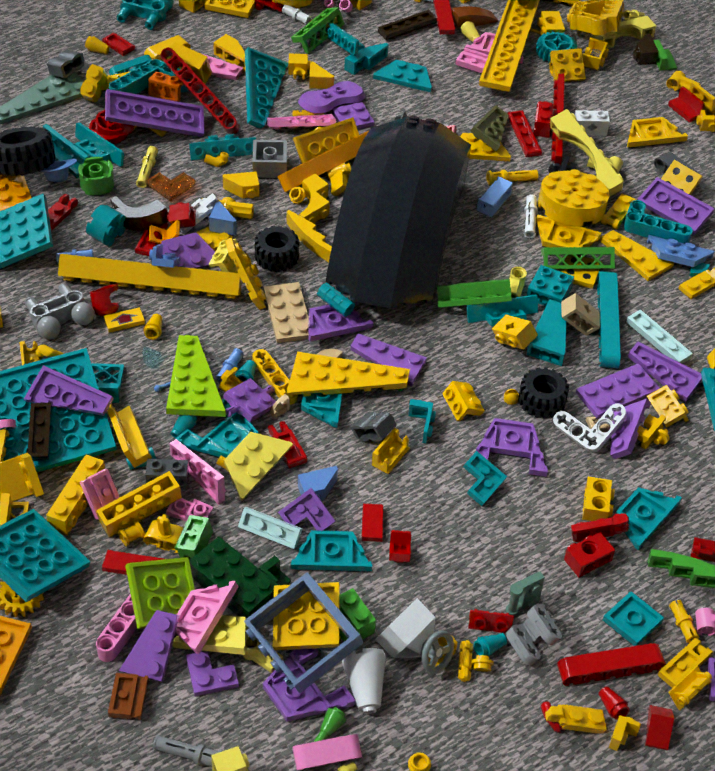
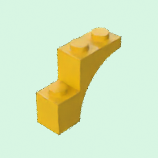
M313 174L302 181V188L306 192L309 205L299 216L315 224L318 220L324 219L329 215L330 202L326 200L329 184L318 175Z

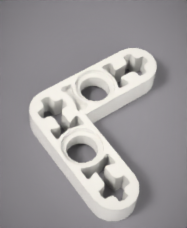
M613 404L592 429H589L565 411L557 412L553 417V421L557 429L587 451L595 453L604 446L625 421L627 413L623 405ZM621 410V416L614 415V411L618 412ZM565 418L566 422L570 425L569 428L563 422L560 424L559 419ZM603 424L611 426L610 430L606 433L600 431V427ZM580 427L583 429V433L580 436H574L572 434L573 429ZM587 436L591 441L596 439L597 445L592 444L590 446L589 441L585 437Z

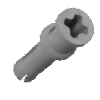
M156 735L153 742L154 750L191 759L193 763L199 766L204 764L212 767L211 755L224 751L221 749L219 751L206 748V745L203 744L194 746L160 735Z

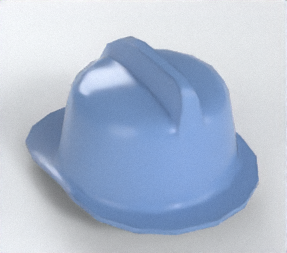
M77 160L54 161L50 167L44 168L42 172H44L48 181L63 182L68 178L69 167L74 165Z

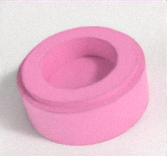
M0 420V430L16 428V420Z

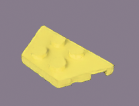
M250 432L225 458V467L230 473L232 483L237 489L240 500L243 501L291 449L293 443Z
M222 615L201 651L246 655V642L248 641V635L245 632L248 627L244 622L246 617ZM179 636L173 639L172 645L174 648L192 650Z

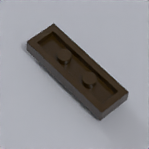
M31 403L28 454L31 455L32 460H49L51 403Z

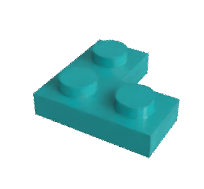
M477 451L463 466L464 469L478 479L468 490L467 494L481 506L507 478L504 473Z

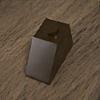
M650 33L646 34L636 44V49L633 51V59L637 61L638 65L656 64L659 52Z

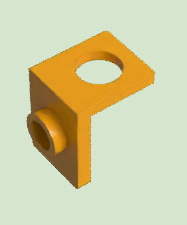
M176 220L167 230L151 225L149 241L161 244L163 240L179 237L180 221ZM154 232H159L162 235V239H157L154 236Z

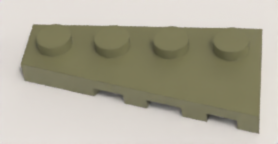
M495 105L473 126L470 132L477 139L482 140L497 151L500 147L508 114Z

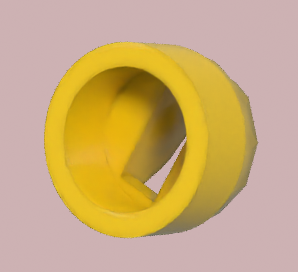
M508 389L504 393L505 398L503 399L507 404L514 405L519 401V394L515 389Z

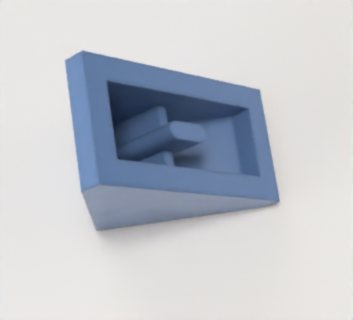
M220 201L216 202L209 216V230L236 235L235 218Z

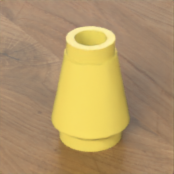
M467 21L462 24L460 28L461 33L473 42L476 38L480 37L474 23Z

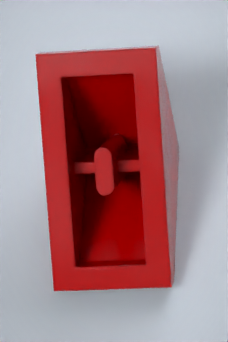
M649 705L645 746L668 751L674 723L672 709Z

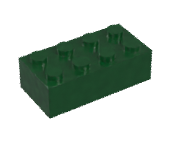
M219 536L189 560L192 578L205 589L213 585H217L218 588L229 586L230 581H236L239 587L227 607L237 616L246 617L247 619L274 598V586L278 584Z

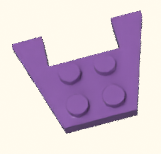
M494 418L482 442L477 446L476 451L487 460L489 452L530 458L529 474L547 477L548 469L544 464V456L539 448V440L534 424Z
M294 649L284 663L295 677L299 678L306 672L302 664L318 656V649ZM274 670L263 682V689L286 721L326 713L328 708L333 709L336 707L343 709L352 707L356 701L345 686L324 696L316 684L313 683L299 694L295 687L291 690L285 683L283 678L286 676L282 671L277 673Z

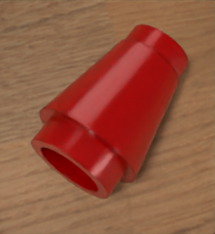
M608 686L599 691L598 695L610 717L618 720L619 715L625 717L629 713L628 702Z

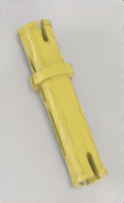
M149 146L146 156L143 157V165L136 181L137 187L146 188L152 167L156 163V155L158 154V149L154 146Z

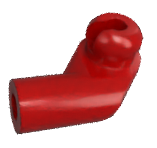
M543 702L540 706L545 720V712L552 706L550 702ZM547 721L555 732L560 733L561 730H566L562 729L559 722Z

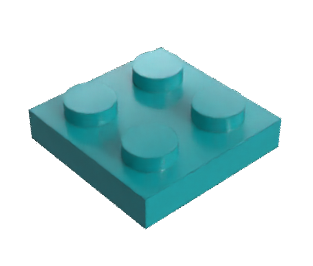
M632 591L603 617V621L633 646H638L664 620L661 614Z

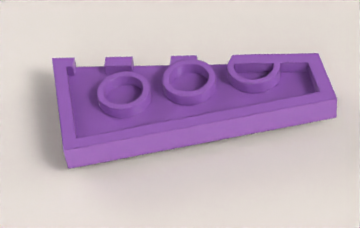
M637 342L628 354L629 359L636 364L639 363L648 374L663 386L667 385L670 390L674 389L679 398L685 403L702 382L701 373L640 342Z

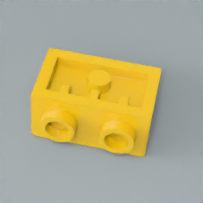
M665 385L647 396L659 417L661 414L667 417L663 422L666 428L682 418L685 422L689 421L686 415L689 412L683 403L679 404L677 401L680 398L674 389L670 390Z

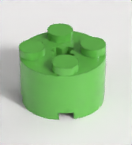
M90 157L85 159L82 165L78 166L80 187L87 195H102L113 190L115 184L113 165L109 160L107 162L103 160V157Z

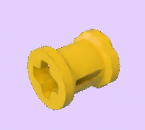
M137 520L133 522V525L125 529H118V535L125 546L145 536L144 530Z

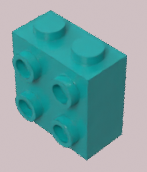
M540 265L528 287L527 296L536 294L538 304L544 306L547 305L549 299L561 303L568 297L572 289L574 276Z

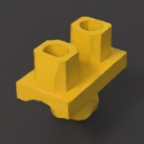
M649 414L643 424L649 430L642 426L638 427L637 432L639 435L637 439L642 442V448L646 449L653 440L656 445L667 444L670 439L669 431L663 429V422L666 420V416L661 414L659 418H656Z

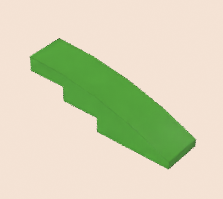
M651 549L648 557V567L669 569V576L690 578V585L715 588V565L689 556Z

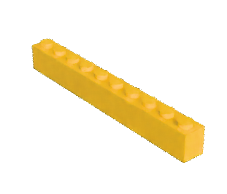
M60 254L58 276H63V280L74 281V278H81V282L92 283V280H99V284L110 285V282H117L118 286L128 287V284H135V288L146 289L147 285L153 286V290L164 291L165 287L171 288V292L182 293L183 289L189 290V294L197 295L201 291L207 292V296L215 297L219 293L225 294V298L233 299L236 298V295L239 296L241 294L242 280L238 273L178 266L174 268L154 266L151 263Z

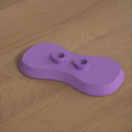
M342 81L327 89L305 92L299 98L298 103L308 112L325 113L338 105L360 102L366 95L356 83Z

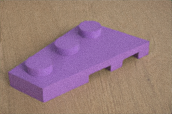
M647 398L625 406L627 417L611 438L610 455L614 459L632 453L639 435L637 432L638 427L644 422L645 409H649L651 404ZM621 410L618 412L614 411V415L621 416Z
M156 610L119 671L136 674L141 677L148 675L149 679L163 681L179 615Z

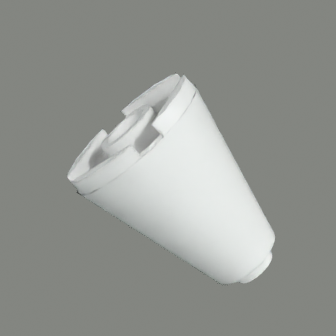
M364 648L362 649L363 653L356 654L354 650L342 660V665L358 709L363 711L364 714H372L381 707L386 656L382 649Z

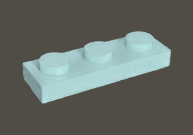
M244 507L238 525L239 528L293 549L297 547L302 532L300 527L249 507Z

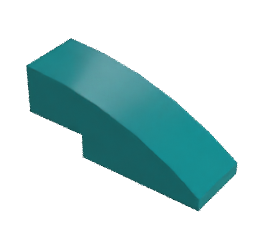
M377 44L360 49L357 56L350 54L345 58L344 70L353 75L363 68L370 70L388 56L389 44Z

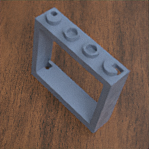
M308 572L244 620L248 627L245 632L252 641L258 640L260 645L257 647L265 657L269 655L273 659L270 662L277 673L282 671L286 676L283 678L285 683L291 690L295 687L299 694L364 643L360 634ZM309 591L348 639L299 678H296L259 629Z

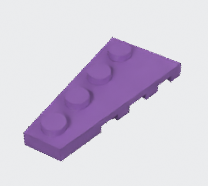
M359 333L350 346L351 351L368 361L410 369L408 385L411 387L427 357Z
M43 365L24 400L29 403H51L52 407L104 416L113 401V397Z

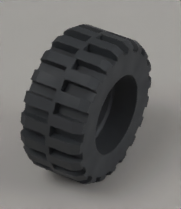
M30 126L12 128L0 133V175L23 176L33 174L50 167L54 163L56 155L52 135L47 129Z

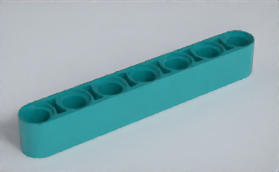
M599 271L597 276L598 308L600 312V328L598 333L600 335L599 348H601L599 351V362H601V365L599 367L619 368L621 352L617 273Z

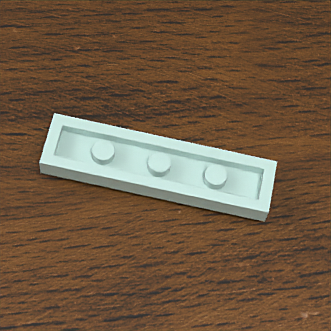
M641 309L627 317L626 322L664 355L682 364L692 358V352Z

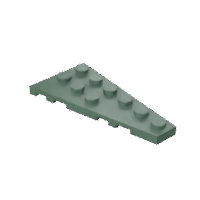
M75 71L67 78L50 75L0 106V125L83 97L80 93L83 83L82 79Z

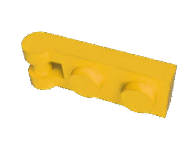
M621 194L609 211L604 214L601 223L611 225L613 229L617 230L626 218L631 202L637 199Z
M694 638L659 671L657 676L673 688L695 666L700 667L713 655V651L710 648H705L701 645L702 642L699 639Z

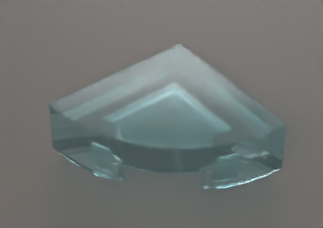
M146 346L142 351L143 361L151 369L162 356L161 352Z

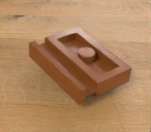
M116 673L108 717L142 719L149 682L148 675L140 677L136 674Z

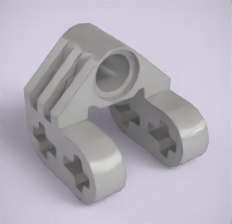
M544 604L534 605L527 612L528 619L524 621V624L513 625L506 632L507 639L521 660L530 666L540 659V653L534 643L543 639L547 644L553 646L562 638L555 619L551 618V613L546 611Z

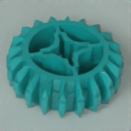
M552 31V33L546 32V34H542L536 43V52L539 58H543V62L548 61L549 64L551 61V51L578 49L577 41L570 37L569 34L566 35L565 32Z

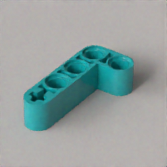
M634 200L631 202L624 223V229L627 232L647 238L648 235L664 239H675L684 244L690 243L693 233L690 226L645 214L646 205L643 201Z

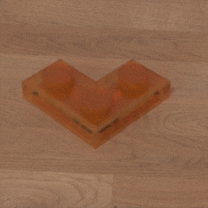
M160 172L147 180V186L169 201L174 200L196 185L195 179L184 172L172 180Z

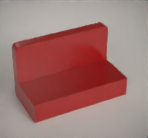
M683 86L680 88L678 97L670 100L668 106L690 123L700 115L701 110L704 108V102Z

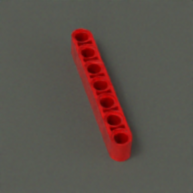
M164 48L161 51V58L166 66L227 133L236 134L240 126L232 113L172 48ZM199 89H203L201 93H197ZM224 111L222 115L217 116L219 112ZM230 123H234L232 127H228Z

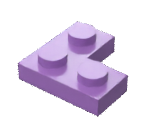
M312 488L278 512L285 522L292 525H297L307 517L317 531L325 530L336 521Z
M208 651L186 655L195 697L239 687L234 665L212 669Z

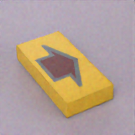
M140 307L104 316L109 333L145 324Z

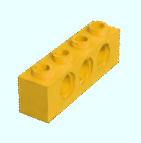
M168 471L96 510L99 522L107 535L111 537L118 533V529H125L133 525L134 521L137 520L139 522L181 499V489L172 473Z

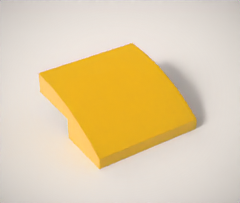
M691 82L690 92L704 102L703 110H705L706 114L715 116V97L696 82Z

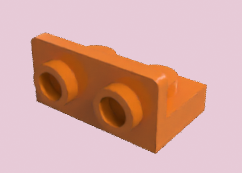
M155 72L148 79L149 96L179 102L183 83L176 76Z

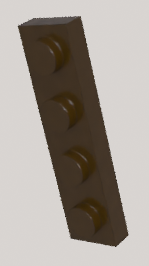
M426 10L378 27V33L385 40L437 23V19L430 10Z

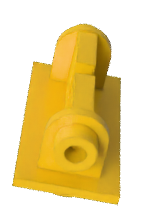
M695 666L668 692L676 707L681 710L685 705H689L690 701L706 685L711 683L712 675L709 672H701L699 667Z

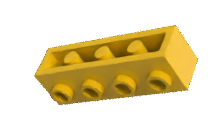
M85 455L46 515L47 521L59 533L68 535L72 527L76 525L81 513L85 511L88 501L80 481H84L105 469L104 460Z

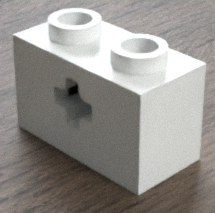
M575 110L577 122L585 128L587 135L607 136L610 123L608 111Z

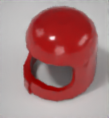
M118 284L107 285L89 292L95 314L105 316L117 312L119 303H111L110 294L118 291Z

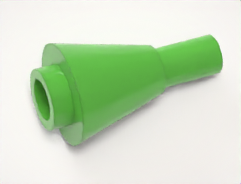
M336 707L327 709L320 733L314 742L326 740L327 737L331 736L346 722L343 711Z

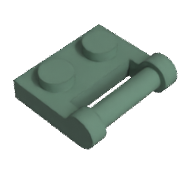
M540 571L511 585V597L509 604L506 606V613L508 612L509 615L516 616L520 609L526 606L533 607L539 602L545 579Z

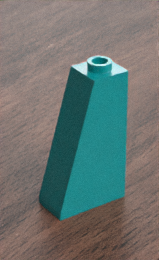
M549 299L535 328L538 336L528 345L526 355L562 366L566 346V321L562 318L561 303Z

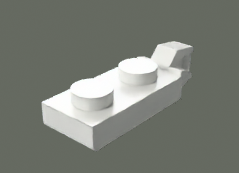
M213 193L207 198H199L192 204L196 210L195 226L212 212L216 202H219ZM193 227L180 228L183 234H186Z

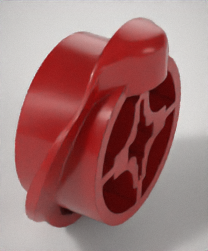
M105 110L99 112L96 115V119L92 120L89 124L90 130L112 144L123 141L135 128L133 125L105 121Z

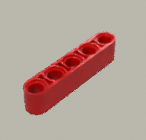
M656 643L569 656L557 662V667L565 686H569L570 683H573V685L588 683L590 680H607L613 676L616 678L631 676V673H650L656 669L660 671L666 665L660 646Z

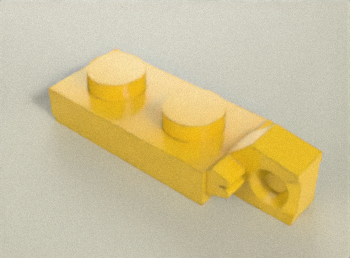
M715 268L711 271H703L679 285L678 289L687 297L693 299L715 286Z
M563 704L551 706L545 712L546 721L559 722L562 729L596 734L604 733L607 730L604 713L600 709Z

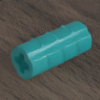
M324 283L318 289L317 296L323 302L329 304L330 307H333L344 317L351 314L355 304L348 297L346 298L341 292L337 291L335 287Z

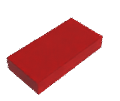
M114 32L102 39V42L109 45L110 48L122 56L135 50L133 44Z
M363 504L361 541L382 542L383 504Z

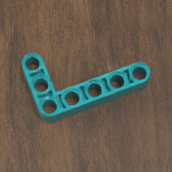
M154 59L111 82L109 89L137 94L148 88V79L155 72H162L170 76L175 75L163 61ZM182 85L181 92H187L188 89Z

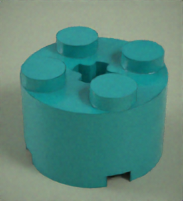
M102 204L94 210L90 216L93 220L91 223L88 222L86 226V233L110 247L117 235L121 236L124 234L126 229L124 221L126 217L110 206Z

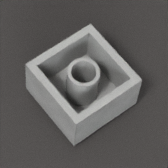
M253 140V172L257 171L258 178H278V175L287 171V140Z

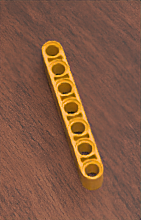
M369 131L278 175L277 177L284 192L301 185L304 179L313 174L319 176L356 157L361 143Z

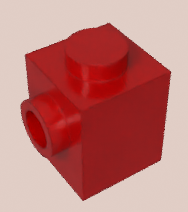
M179 202L169 206L167 219L171 224L176 220L180 221V228L195 226L196 210L190 203Z

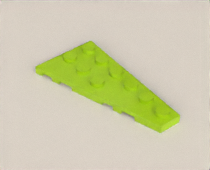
M179 335L166 414L226 417L224 405L198 336Z

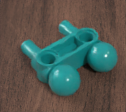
M122 0L120 5L121 11L117 15V20L124 23L129 15L147 19L145 27L152 30L157 22L166 19V13L173 7L174 0Z

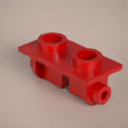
M694 537L690 557L715 562V541Z
M475 608L470 610L468 629L506 633L513 625L514 615H509L508 612L506 614L490 613L489 611H481Z

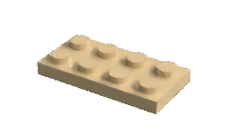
M299 282L264 286L263 291L266 296L276 342L283 343L308 339L309 316Z

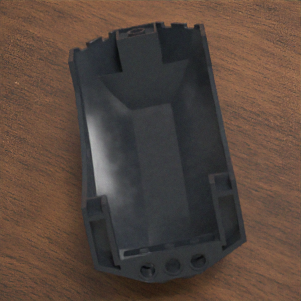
M409 116L372 127L361 143L349 175L334 234L326 283L329 285L335 284L338 291L343 294H350V299L355 302L386 308H396L397 304L404 303L403 305L405 306L416 305L420 300H424L426 303L433 302L451 224L465 186L471 144L442 123L430 118L422 120L418 116Z

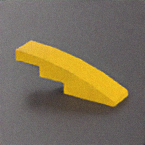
M288 210L287 225L298 235V239L306 247L329 263L332 246L326 243V236L316 231L314 223Z

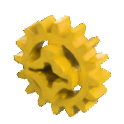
M0 581V610H5L6 615L13 612L14 617H17L18 613L25 617L27 611L34 613L33 607L40 608L39 601L44 600L43 593L25 602L5 582Z

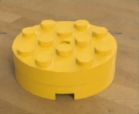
M576 169L551 172L542 180L538 206L539 208L542 206L545 210V215L556 222L570 226H583V222L592 221L593 225L601 221L606 212L609 190L593 174H585Z

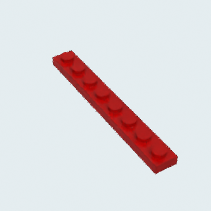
M558 73L557 80H554L553 109L555 110H553L552 117L564 111L565 74ZM552 131L551 140L554 141H552L551 151L554 152L551 153V162L561 165L563 140L559 139Z

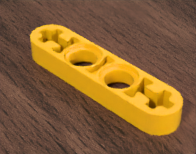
M258 349L254 351L252 361L256 363L258 371L267 383L274 387V392L280 398L286 394L285 390L288 388L290 380L266 350ZM274 369L275 372L267 373L265 370ZM282 381L285 384L282 386H278L275 384V382ZM293 395V398H290V405L296 403L298 395Z

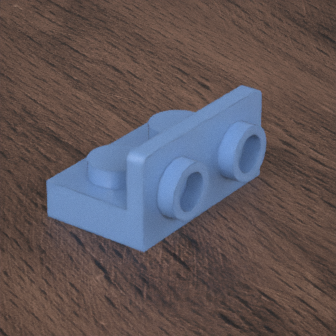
M163 244L153 247V250H150L149 260L152 261L154 266L174 268L180 264V257H175V253L163 254Z

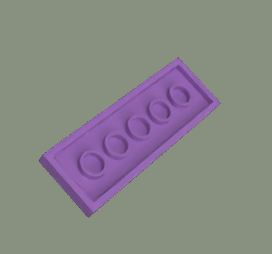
M107 89L105 92V121L203 137L204 106Z

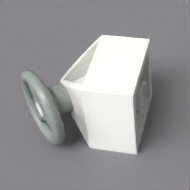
M418 598L375 639L393 658L422 657L424 669L432 674L444 670L454 652V641L451 634L443 630L434 633L436 617ZM444 637L447 640V646H440L437 639ZM443 654H446L443 661L438 666H436L438 659L441 658Z

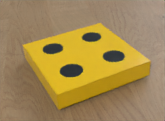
M674 160L661 179L691 195L703 176Z
M567 256L565 259L568 265H573L577 261L574 256ZM587 257L581 259L586 265H590L594 261V259ZM561 269V272L574 276L573 284L593 289L598 272L600 271V269Z

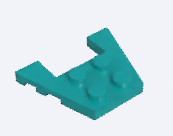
M225 399L222 400L225 409L231 407ZM235 413L230 417L226 415L227 418L203 438L186 429L176 439L188 449L217 457L222 455L226 458L250 432L258 434L259 432L246 418Z

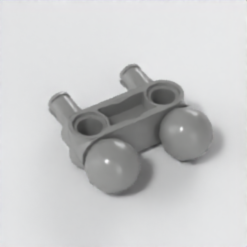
M63 283L58 287L61 295L39 304L34 297H28L24 301L25 306L29 310V317L33 322L34 328L45 339H54L59 335L61 331L60 323L73 319L79 325H88L95 317L93 306L85 302L80 291H72L67 283Z

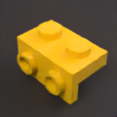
M452 381L443 392V396L457 421H461L466 414L480 416L485 412L481 401L473 391V387L467 382Z

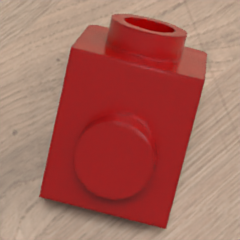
M391 530L389 560L397 563L410 562L411 532Z

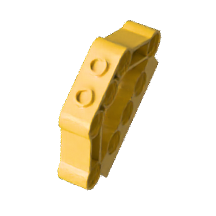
M587 0L576 2L572 9H570L569 14H567V23H570L571 30L588 32L593 35L617 32L623 18L624 0Z

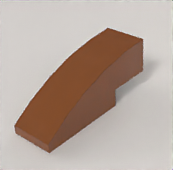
M472 6L452 8L453 21L457 27L462 26L467 21L474 23L475 27L498 22L495 15L487 9Z

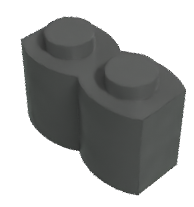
M64 50L58 57L51 58L47 66L49 74L67 78L74 71L81 69L85 61L83 53Z
M367 412L351 427V430L360 441H368L370 439L378 442L394 429L397 424L394 421V417L388 412H379L378 414Z

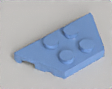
M648 235L647 243H652L651 249L659 259L691 267L704 263L707 257L712 259L715 252L696 247L692 243H680L675 239H664Z

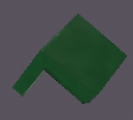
M275 555L259 566V569L278 585H288L291 583V580L280 570V560Z

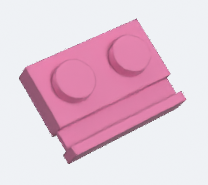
M464 48V51L456 59V65L482 73L488 55Z
M103 469L84 481H80L95 519L99 520L96 510L120 498L108 469Z

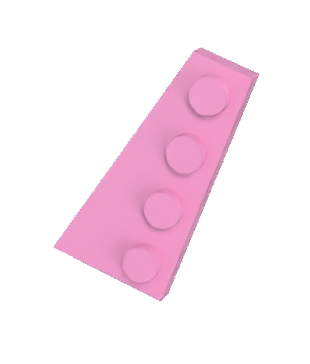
M177 439L170 442V455L175 460H188L189 475L218 505L224 502L226 492L224 476Z

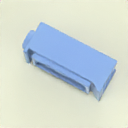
M498 176L497 181L478 199L477 211L492 217L511 195L513 182Z

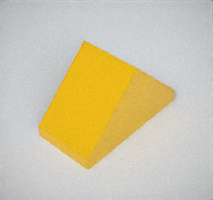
M310 62L309 88L327 89L333 86L334 76L315 62Z

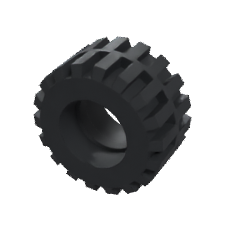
M282 226L266 227L264 231H259L255 237V260L257 264L261 265L263 269L268 268V271L271 272L272 270H275V272H279V270L287 271V268H293V265H296L297 260H299L298 235L293 230H289L287 227L283 228Z
M539 367L536 370H529V373H525L521 380L519 404L522 405L524 411L528 410L527 414H535L536 418L543 416V419H547L549 415L553 418L557 412L565 408L569 392L567 379L562 377L563 375L560 372L556 373V370H549L546 367L544 369Z

